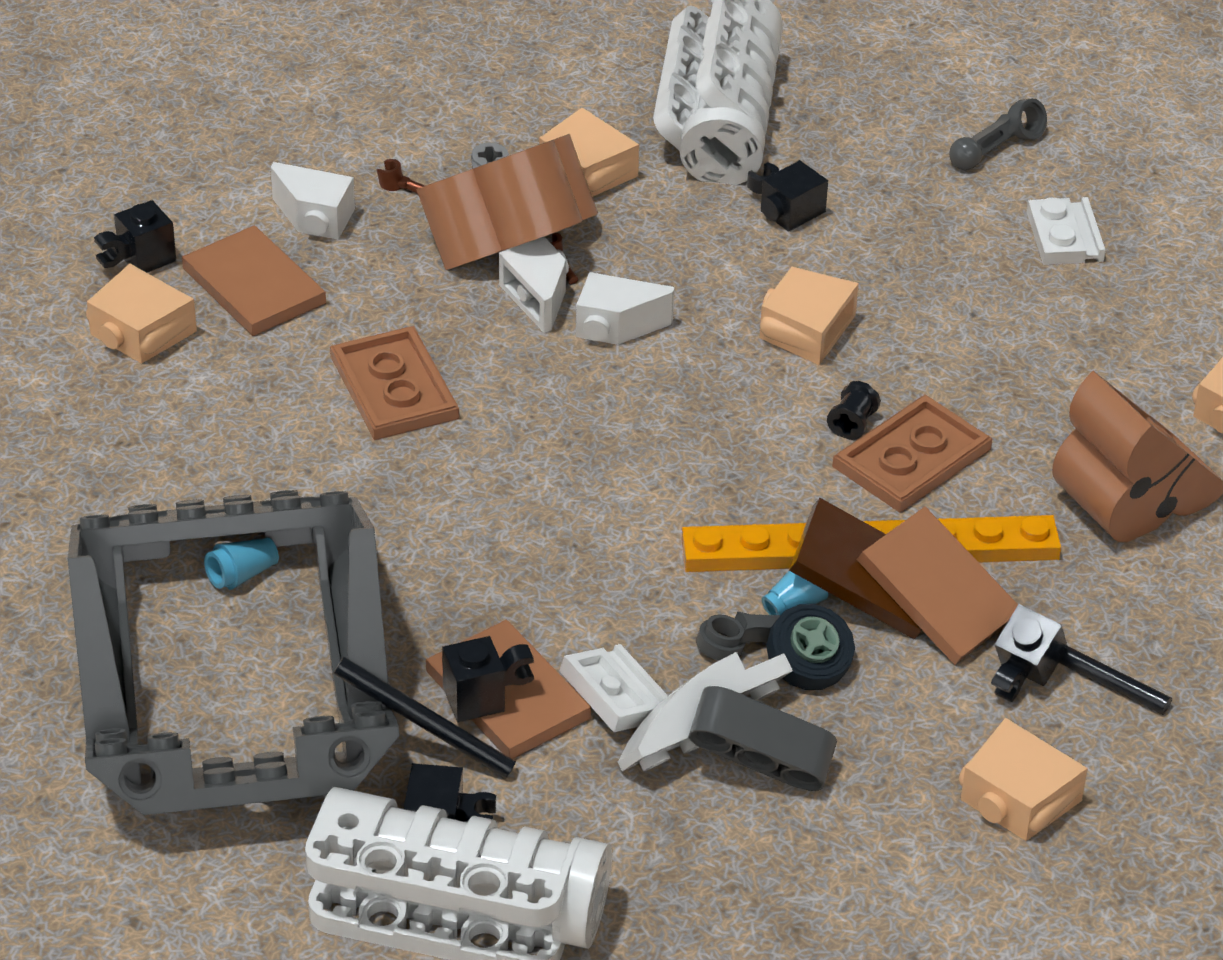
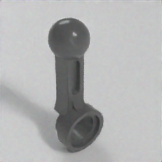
M1033 98L1018 100L1011 106L1008 114H1001L995 123L971 138L962 137L957 139L951 145L949 151L952 164L959 169L970 170L980 163L982 155L1012 136L1022 140L1038 139L1042 136L1047 126V113L1044 105L1039 100ZM1023 111L1026 113L1027 123L1025 128L1023 127L1021 120Z
M738 611L735 618L722 614L713 615L701 624L696 637V644L702 653L718 661L735 652L740 657L747 642H767L770 629L780 615H755Z

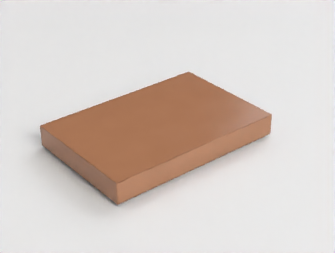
M255 225L182 256L183 269L252 336L326 304V291Z
M414 326L330 346V357L374 440L459 419V407Z
M924 394L834 455L832 467L901 513L991 450L993 438Z
M926 506L862 551L857 559L954 665L1003 629L1018 606L1012 597Z
M507 619L464 640L469 641L490 636L499 658L507 649L515 645L527 644L534 657V663L529 664L534 680L524 685L505 686V712L471 719L506 756L514 759L591 719V706ZM441 651L426 659V671L443 689Z

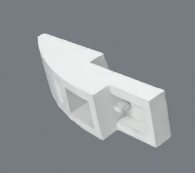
M737 652L715 662L675 689L649 713L634 732L618 761L621 770L624 771L640 764L644 772L671 759L668 751L680 746L683 754L699 748L690 741L688 736L703 689L708 686L724 687L745 696L751 695L752 699L759 701L780 690L777 681L793 671L785 654L745 670Z

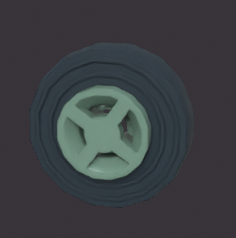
M799 604L785 610L773 623L766 644L768 659L785 654L793 670L782 679L790 685L804 690H823L838 683L851 667L855 652L853 633L844 619L831 609L816 604Z

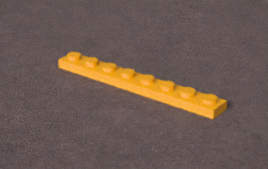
M1054 515L938 519L978 562L1060 559L1061 544ZM905 520L863 522L887 534ZM806 523L682 527L681 540L685 572L790 569Z

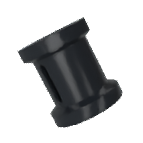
M852 381L849 385L845 386L841 392L840 404L833 406L827 415V424L835 435L849 440L861 438L867 428V418L880 407L881 399L878 392L869 384L861 381Z

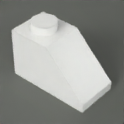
M273 162L271 165L272 197L295 229L301 233L338 240L355 210L354 177Z
M545 237L499 252L500 287L543 333L551 331L566 292V274L569 271L566 256L561 250L556 249Z
M589 272L576 304V337L619 345L670 326L673 321L674 287Z

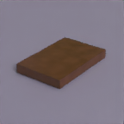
M819 497L811 509L789 571L915 639L922 629L857 561L862 551L886 534Z

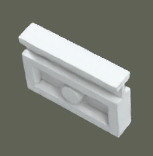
M1082 197L1081 202L1071 203L1069 198L1028 200L1027 215L1043 265L1085 263V259H1096L1097 262H1104L1105 247L1088 197Z
M621 644L615 645L613 651L609 652L604 648L566 655L559 670L613 732L639 727L649 713L668 696Z

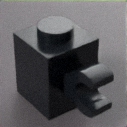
M801 160L780 171L776 165L767 162L764 164L763 176L757 175L752 170L748 172L747 187L754 193L762 194L761 212L770 221L776 222L788 232L826 212L828 180Z
M153 200L137 204L132 208L114 214L116 234L111 231H104L94 237V242L102 251L106 250L96 255V259L104 268L114 267L125 260L127 264H132L148 273L176 262L173 222Z
M1018 604L994 644L1001 663L991 681V684L997 687L994 693L1013 702L1026 678L1045 686L1068 648L1061 624Z
M490 636L442 647L443 689L457 723L505 712V686L524 685L534 680V675L529 664L534 663V657L527 644H519L507 649L500 658Z
M412 763L404 809L417 812L420 806L425 805L444 809L448 819L468 822L472 816H478L493 820V815L479 813H496V795L489 792L463 793V767Z

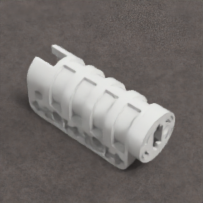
M711 0L713 4L710 17L695 6H687L672 20L653 119L659 133L680 151L681 161L687 171L702 182L738 185L747 181L749 171L752 170L757 173L762 164L765 134L768 127L769 109L776 75V62L778 60L783 29L781 14L770 0Z
M333 787L324 799L305 846L306 868L308 874L315 879L308 900L309 918L311 924L317 930L324 933L448 960H560L565 944L589 949L594 942L608 892L612 864V847L608 843L575 837L570 844L549 840L547 831L526 826L519 833L498 829L495 820L472 816L468 822L448 819L444 809L425 805L420 806L417 812L397 808L396 801L391 798ZM332 903L341 904V905H339V906H335V908L333 909V911H325V910H324V909H329V908L331 907ZM359 907V918H353L352 915L356 916V908ZM378 912H389L397 917L393 923L385 926H379L369 921V918ZM407 918H412L413 921L410 920V928L406 929ZM433 925H440V926H442V927H438V928L435 930V933L425 932V931H429V930L432 928ZM457 929H461V940L454 939V937H457ZM482 933L494 935L499 939L495 945L487 948L475 946L470 940ZM508 940L515 941V943L512 942V951H508ZM534 947L544 948L540 949L537 955L528 954L533 951Z

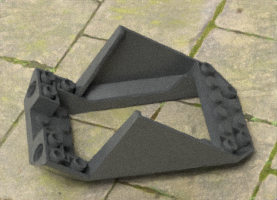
M285 490L270 493L271 500L253 502L251 495H234L224 497L223 505L205 506L204 500L193 499L176 502V509L157 511L156 504H141L128 507V514L112 517L106 514L84 516L80 518V524L71 526L67 559L86 735L85 766L90 774L143 815L324 796L333 787L353 791L358 787L398 739L400 733L399 725L392 709L333 674L344 656L388 683L375 529L357 497H349L347 491L321 493L320 497H301L298 495L297 490ZM264 532L265 538L272 539L276 547L314 543L339 723L334 722L333 716H315L304 719V726L292 727L295 757L284 758L283 752H264L254 755L253 762L233 764V758L217 757L202 761L203 767L192 768L189 738L179 739L178 733L153 734L147 737L148 744L139 745L124 562L166 558L171 553L170 541ZM342 742L343 752L335 753V748ZM141 763L149 765L151 773L142 774Z

